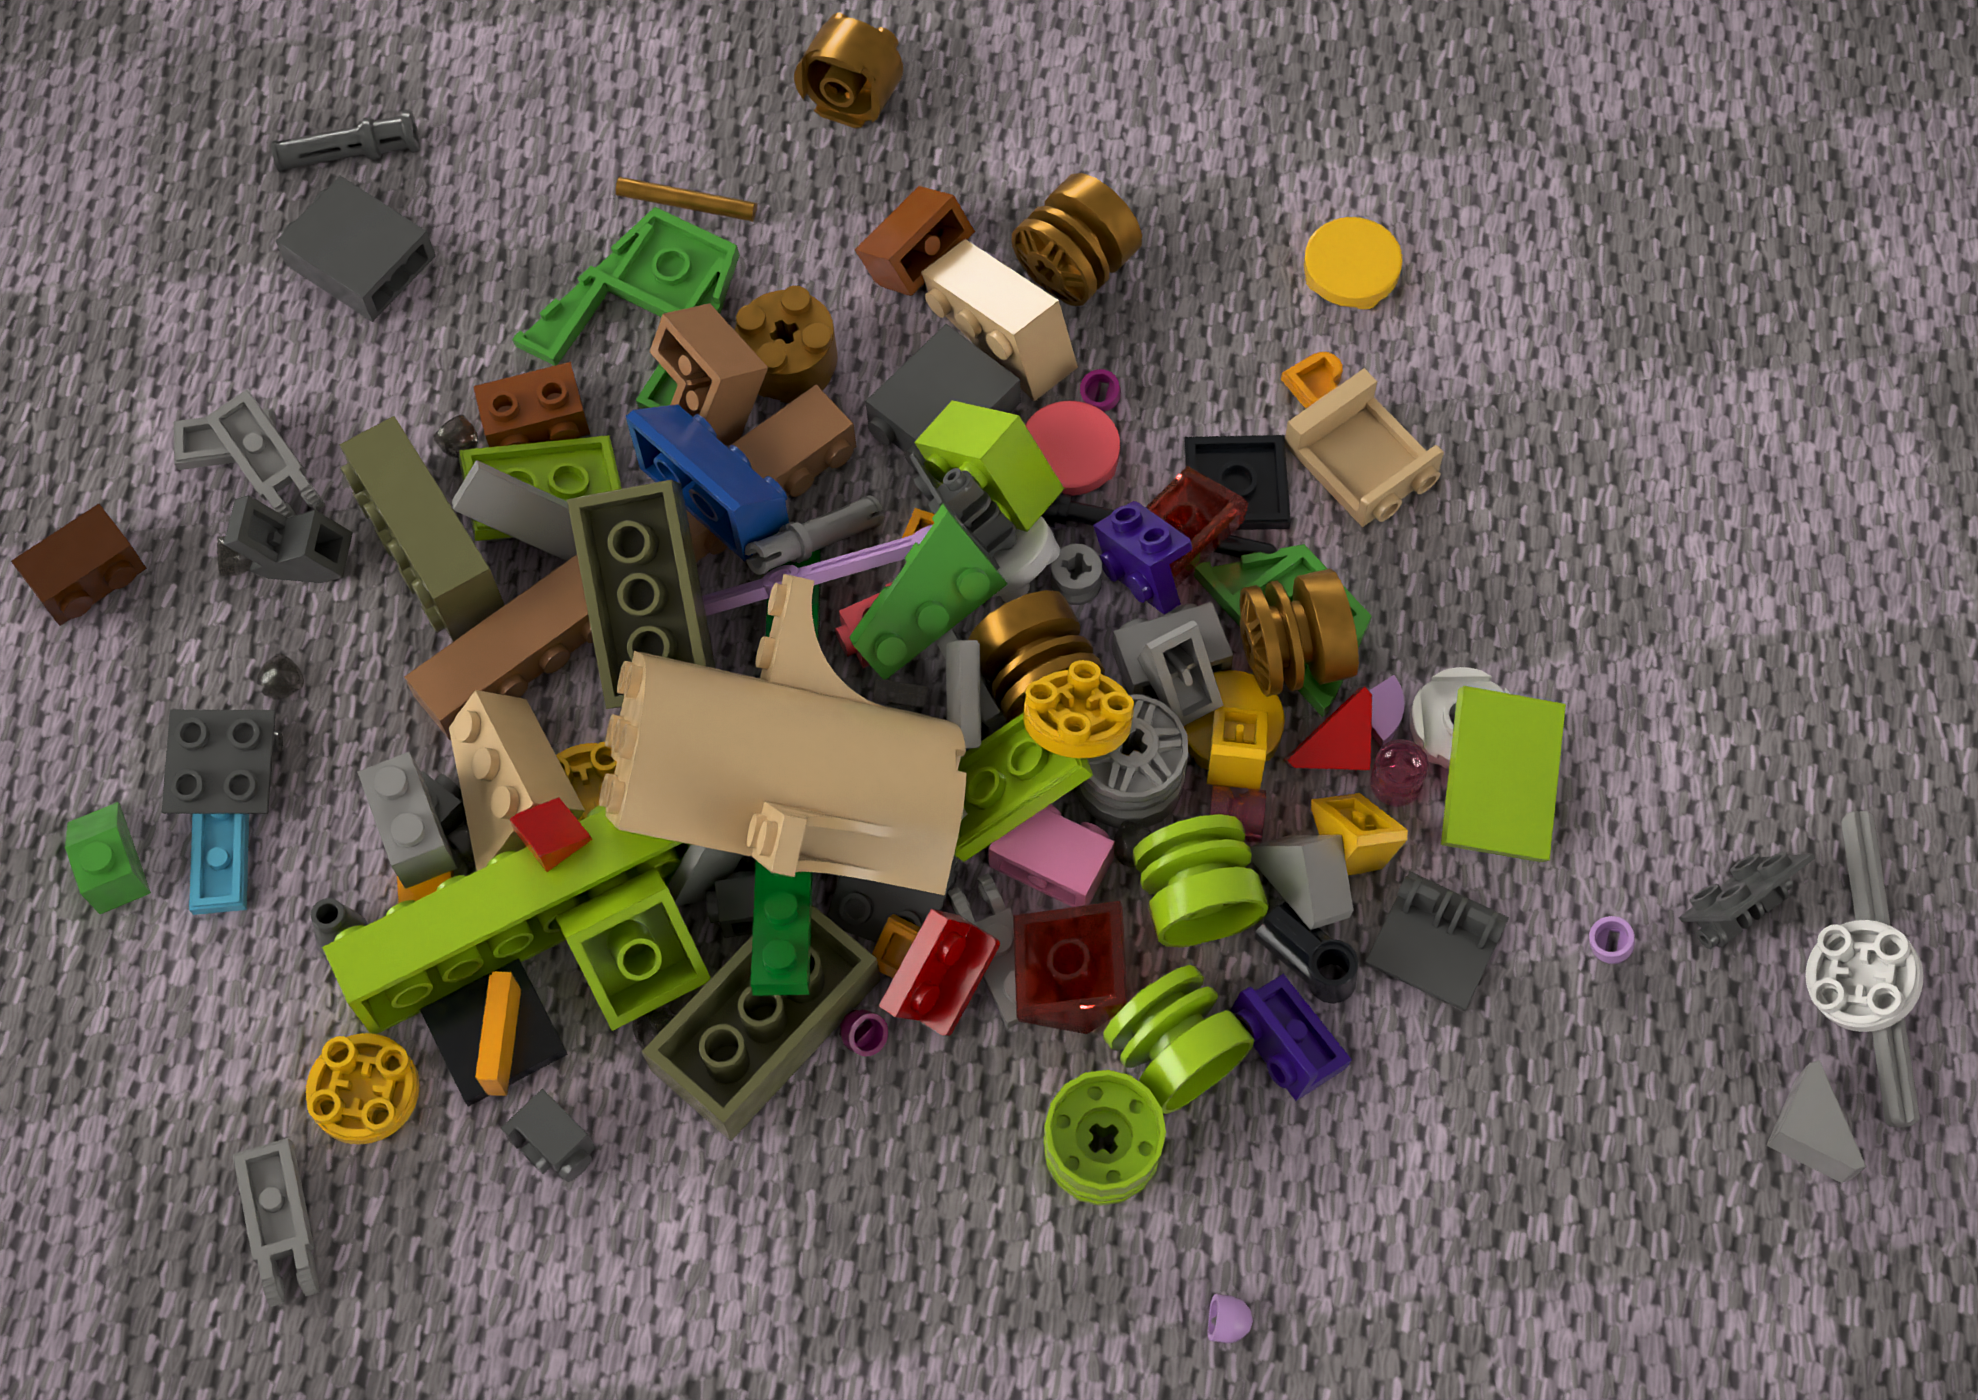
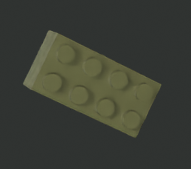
M395 416L339 444L348 462L340 467L353 491L352 494L365 517L367 519L370 518L383 547L389 556H393L399 566L398 570L411 593L416 594L422 604L421 608L436 633L446 629L454 642L505 605L489 566Z
M666 480L567 499L606 709L622 707L624 694L617 693L618 679L623 662H632L634 651L716 669L682 484L674 480Z
M812 905L809 995L752 996L750 985L751 936L642 1050L651 1072L730 1141L738 1135L840 1025L844 1017L852 1012L881 980L877 958L814 905Z

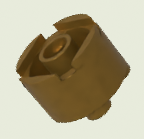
M841 13L833 14L820 28L796 66L794 82L798 93L803 100L808 95L817 104L814 112L820 117L852 128H861L866 121L870 120L873 123L880 115L903 75L902 59L896 49L898 39L886 28H875L863 21L849 18Z
M790 286L785 290L763 294L748 305L740 308L736 315L735 331L768 367L758 393L759 395L777 399L780 402L791 403L816 384L822 391L826 388L835 371L838 355L832 317L827 308L818 299L811 296L809 291L801 286Z

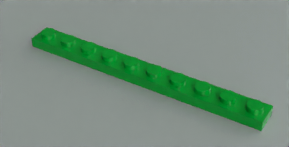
M821 549L812 552L811 557L801 563L790 561L780 566L794 565L800 568L821 562ZM821 583L814 585L812 593V616L818 643ZM769 598L767 599L765 636L767 637L770 636L774 616L768 615ZM756 860L750 983L752 996L809 995L813 872H795L794 877L771 873Z

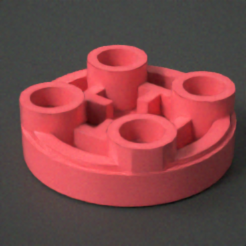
M1059 401L1041 408L1026 422L1025 426L1065 488L1063 494L1075 496L1089 493L1101 487L1115 475L1120 456L1119 433L1113 421L1099 408L1080 401Z

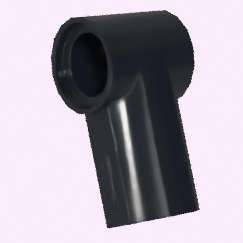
M1286 901L1281 905H1277L1264 918L1263 923L1255 932V939L1309 985L1310 991L1316 998L1326 1003L1335 1004L1351 997L1356 988L1359 961L1356 952L1349 944L1342 940L1332 939L1320 928L1310 930ZM1333 964L1343 968L1347 974L1341 979L1331 980L1323 977L1319 969L1325 965Z

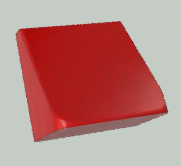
M560 797L519 812L509 819L515 833L546 872L553 869L592 840L589 833Z

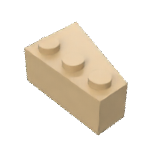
M964 239L921 272L928 291L925 294V298L932 311L941 318L946 317L974 345L1020 379V388L1034 402L1078 368L1059 300L968 240Z
M475 690L461 711L456 715L449 727L476 871L487 867L488 862L498 854L506 851L517 852L526 847L515 833L509 820L517 813L558 797L561 798L577 820L584 813L585 809L527 699Z

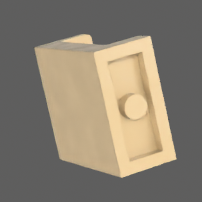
M1365 368L1289 420L1285 435V446L1362 527L1375 518L1380 522L1390 518L1400 508L1402 504L1401 499L1412 491L1422 494L1429 490L1440 477L1439 469L1444 451L1438 445L1426 451L1376 400L1374 395L1377 380Z

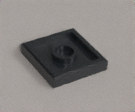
M1285 435L1184 437L1188 526L1210 531L1290 529Z
M519 958L495 970L496 972H512L521 988L509 1085L568 1055ZM492 972L419 1009L468 1107L490 1096L487 1095L475 1076L489 975H492Z

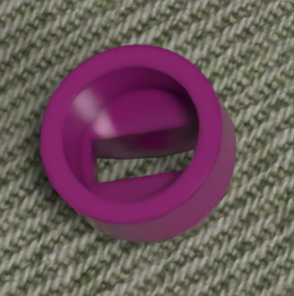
M1097 369L1089 372L1083 378L1080 384V393L1085 403L1091 404L1103 412H1108L1116 407L1119 402L1121 387L1117 377L1112 372L1105 369ZM1101 383L1109 384L1105 401L1097 402L1100 396Z
M853 1010L842 1020L839 1035L843 1044L850 1051L860 1056L868 1057L878 1053L886 1044L888 1026L880 1015L870 1010ZM866 1019L869 1020L863 1026L858 1028Z

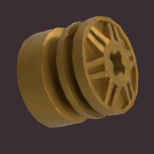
M1084 173L1069 175L1045 200V206L1037 207L1011 234L1013 250L1027 274L1036 283L1071 306H1083L1096 293V290H1099L1109 280V273H1115L1142 246L1140 226L1128 205L1113 189L1097 178Z
M1326 569L1297 576L1294 579L1292 602L1282 584L1277 580L1266 585L1265 596L1257 585L1245 587L1241 590L1240 632L1247 662L1253 670L1261 692L1266 697L1280 694L1283 691L1284 681L1291 691L1301 689L1304 684V664L1306 663L1314 679L1320 685L1352 678L1357 675L1359 653L1355 624L1344 586L1334 570Z
M1043 590L1029 593L1007 602L988 614L974 628L968 640H978V643H980V672L983 677L993 682L992 695L996 701L1001 703V711L1008 723L1024 712L1025 691L1028 684L1033 681H1037L1054 672L1069 670V666L1079 660H1088L1096 663L1101 669V674L1105 675V668L1100 659L1093 654V647L1090 641L1084 636H1079L1080 623L1067 599L1059 591Z

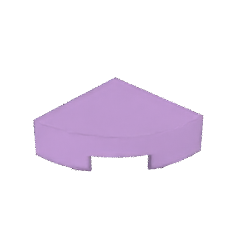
M1395 675L1369 690L1372 693L1371 735L1381 747L1394 737L1404 713V695Z

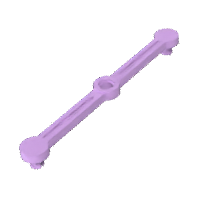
M932 525L924 527L908 537L797 568L794 565L779 566L769 571L762 579L703 595L706 616L768 599L775 583L782 584L784 574L814 580V585L903 560L915 542L921 543Z

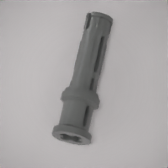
M411 109L403 110L401 116L375 121L371 116L365 117L362 121H359V125L356 127L282 141L276 140L271 143L273 160L279 172L285 169L325 163L364 154L368 159L377 160L381 158L382 153L410 149L412 153L420 151L418 129Z

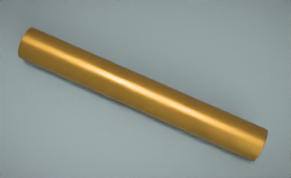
M619 177L616 182L615 193L617 196L751 222L754 221L758 205L755 202Z

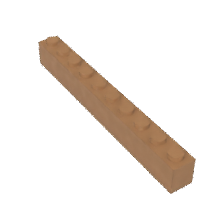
M817 384L731 444L738 447L746 455L752 465V469L762 478L770 476L777 481L787 497L789 495L797 497L805 493L813 484L815 476L829 466L835 469L845 464L852 456L854 448L857 447L854 424ZM687 511L696 562L709 553L716 555L728 548ZM577 554L404 676L413 696L449 740L451 739L450 725L475 690L520 698L526 692L528 683L543 672L553 673L561 669L568 662L570 653L586 641L594 643Z

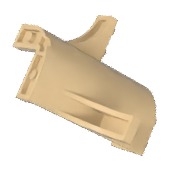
M784 574L782 584L775 583L773 585L768 602V615L774 616L769 637L763 636L761 638L756 655V667L762 669L760 678L634 651L632 662H623L617 685V693L624 694L620 716L611 715L605 738V746L612 747L611 757L617 761L614 775L606 773L599 800V806L606 807V817L618 830L752 856L771 873L791 877L795 876V872L827 873L945 895L965 799L966 773L958 770L960 758L966 752L963 733L956 723L873 703L857 694L837 676L820 648L814 629L812 616L814 580Z

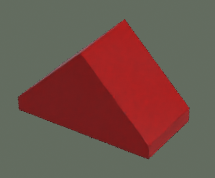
M1359 687L1283 760L1291 768L1370 770L1372 693L1366 687Z

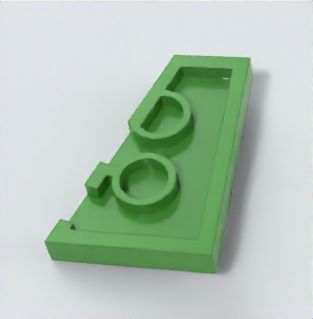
M943 503L932 518L935 523L921 543L915 542L905 556L907 563L891 586L882 589L849 637L853 646L884 681L1007 585L1003 576Z

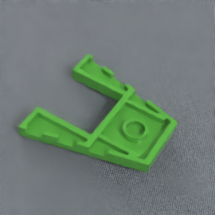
M654 207L611 247L612 253L596 268L590 266L577 278L579 284L560 301L555 298L540 312L541 319L525 333L519 331L512 340L516 347L554 366L558 365L608 292L659 317H662L663 313L709 303L720 314L740 256L738 247L721 237ZM659 364L636 399L638 407L644 409L670 405L678 384Z

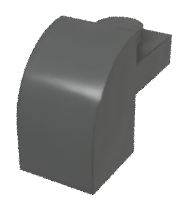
M247 495L234 501L224 545L252 560L249 571L265 578L323 583L343 577L353 532L316 510L287 518Z

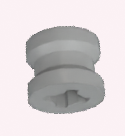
M1070 544L1062 547L1058 558L1051 563L1052 590L1059 591L1067 599L1069 605L1086 604L1098 595L1101 589L1102 561L1099 554L1084 544ZM1075 569L1074 573H1069V571Z

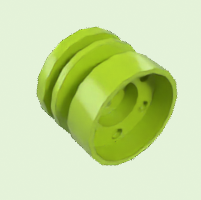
M1217 814L1178 821L1158 829L1142 839L1134 848L1133 859L1136 869L1141 872L1140 882L1142 889L1149 894L1155 895L1149 901L1148 909L1158 942L1164 946L1189 947L1233 936L1257 924L1267 915L1269 906L1259 875L1253 869L1245 868L1251 861L1252 853L1250 847L1244 843L1246 834L1242 822L1235 816Z
M1193 965L1177 968L1142 989L1110 1021L1103 1034V1039L1112 1050L1119 1051L1123 1049L1120 1061L1125 1067L1133 1068L1151 1061L1140 1076L1139 1082L1151 1090L1161 1106L1163 1114H1169L1181 1109L1222 1080L1246 1057L1254 1044L1252 1036L1231 1011L1225 1010L1205 1019L1217 1002L1218 994L1211 987L1201 988L1204 976Z
M1112 1070L1085 1072L1064 1084L1050 1103L1044 1126L1043 1145L1046 1166L1057 1185L1076 1200L1098 1206L1122 1203L1140 1193L1156 1173L1166 1136L1163 1110L1151 1090L1128 1074ZM1096 1132L1102 1138L1112 1134L1115 1137L1112 1145L1113 1153L1110 1154L1105 1149H1101L1097 1153L1091 1150L1094 1139L1092 1134Z

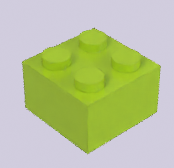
M952 400L914 442L925 458V468L936 480L943 484V478L946 473L954 468L968 471L983 491L987 492L991 497V501H994L1009 521L1016 526V529L1028 532L1065 489L1019 415Z
M655 867L555 916L612 1031L706 984L711 979L671 893Z

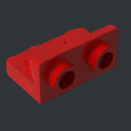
M931 909L884 994L879 1007L894 1017L920 1021L940 1035L950 1036L999 949L1000 941L960 915Z

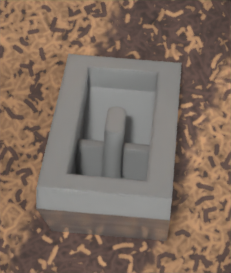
M1194 620L1145 645L1137 660L1159 700L1179 716L1183 726L1224 706L1198 624Z
M1288 835L1250 846L1252 853L1251 861L1310 930L1350 918L1354 910L1341 835Z
M1820 1060L1809 1063L1796 1077L1766 1146L1840 1183L1847 1182L1855 1178L1866 1165Z

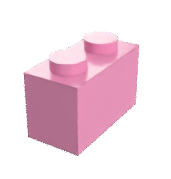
M1050 804L991 843L988 849L989 867L1085 913L1114 859L1115 841L1109 839V835L1103 829L1092 823L1082 822L1079 825L1062 817L1061 812Z

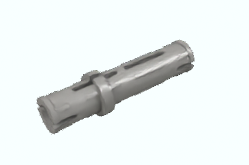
M868 495L862 497L861 500L804 523H787L780 528L779 533L746 545L745 555L759 553L755 557L746 559L747 564L754 573L761 575L790 561L793 563L806 561L814 551L870 528L880 526L883 523L884 515L879 514L874 517L869 515L883 510L882 506L875 497Z

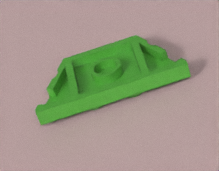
M1305 544L1280 548L1272 554L1258 552L1242 555L1240 562L1212 567L1210 561L1200 563L1195 567L1194 577L1240 627V592L1243 588L1257 585L1265 596L1266 585L1277 580L1282 584L1292 602L1294 579L1297 576L1326 570L1327 568ZM1344 587L1355 624L1359 649L1369 628L1372 616ZM1306 663L1304 664V684L1298 691L1321 717H1324L1329 713L1344 679L1320 685L1314 679Z

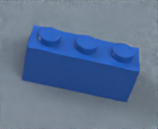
M678 404L636 409L625 416L640 469L655 482L674 480L681 483L686 510L744 562L753 555H745V547L748 543L774 535L779 532L783 525L789 523L785 502L787 495L779 483L770 476L762 478L752 469V465L746 455L734 445L726 447L718 440L714 429L702 416L696 414L692 417Z

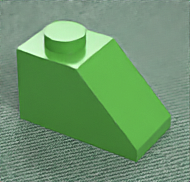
M119 802L67 822L65 850L79 892L99 914L151 894Z

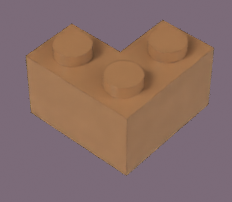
M710 303L663 313L649 352L678 384L670 405H680L692 417L696 414L702 416L712 426L718 440L725 446L733 444L742 436L768 367Z

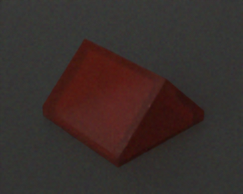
M1189 466L1146 506L1148 510L1190 538L1192 550L1169 564L1176 588L1195 571L1197 565L1203 563L1244 522L1249 505L1242 496Z
M1120 901L1013 915L1016 1018L1019 1022L1088 1034L1116 1016L1128 1003L1123 906Z

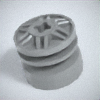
M1140 694L1130 695L1134 700L1132 727L1128 738L1121 746L1108 754L1087 758L1093 776L1075 787L1076 793L1086 811L1100 823L1119 830H1142L1162 822L1177 807L1185 784L1188 736L1180 718L1163 702Z

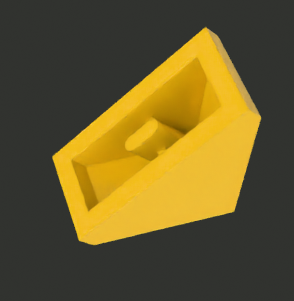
M1220 707L1214 710L1207 784L1260 790L1267 752L1268 712Z
M1361 793L1311 799V811L1319 835L1342 836L1348 876L1383 869L1407 841L1408 830Z

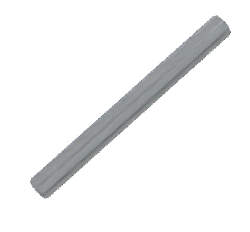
M1868 811L1849 812L1842 819L1841 824L1856 921H1878L1891 926L1874 816ZM1904 1017L1888 1028L1872 1031L1885 1122L1891 1127L1913 1126L1920 1118Z

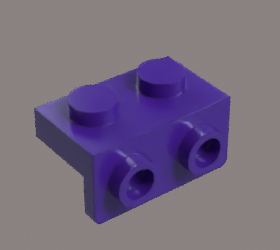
M1132 501L1115 509L1111 515L1093 525L1102 552L1099 555L1102 561V570L1111 581L1116 582L1119 580L1130 589L1139 602L1144 603L1147 601L1164 615L1181 605L1169 564L1192 550L1190 538L1137 501Z
M1284 974L1256 991L1251 986L1247 987L1239 993L1230 1009L1254 1039L1253 1047L1266 1062L1271 1078L1277 1085L1286 1088L1295 1101L1344 1071L1352 1061Z

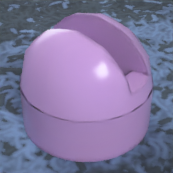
M1616 916L1603 917L1596 921L1590 929V947L1593 954L1600 961L1608 964H1620L1628 959L1633 952L1635 946L1634 932L1631 925L1624 919ZM1610 932L1620 933L1617 951L1615 952L1608 951Z
M1214 1294L1209 1311L1208 1339L1222 1343L1239 1341L1251 1329L1253 1322L1251 1310L1244 1301L1238 1298ZM1217 1316L1216 1325L1214 1326L1211 1320Z

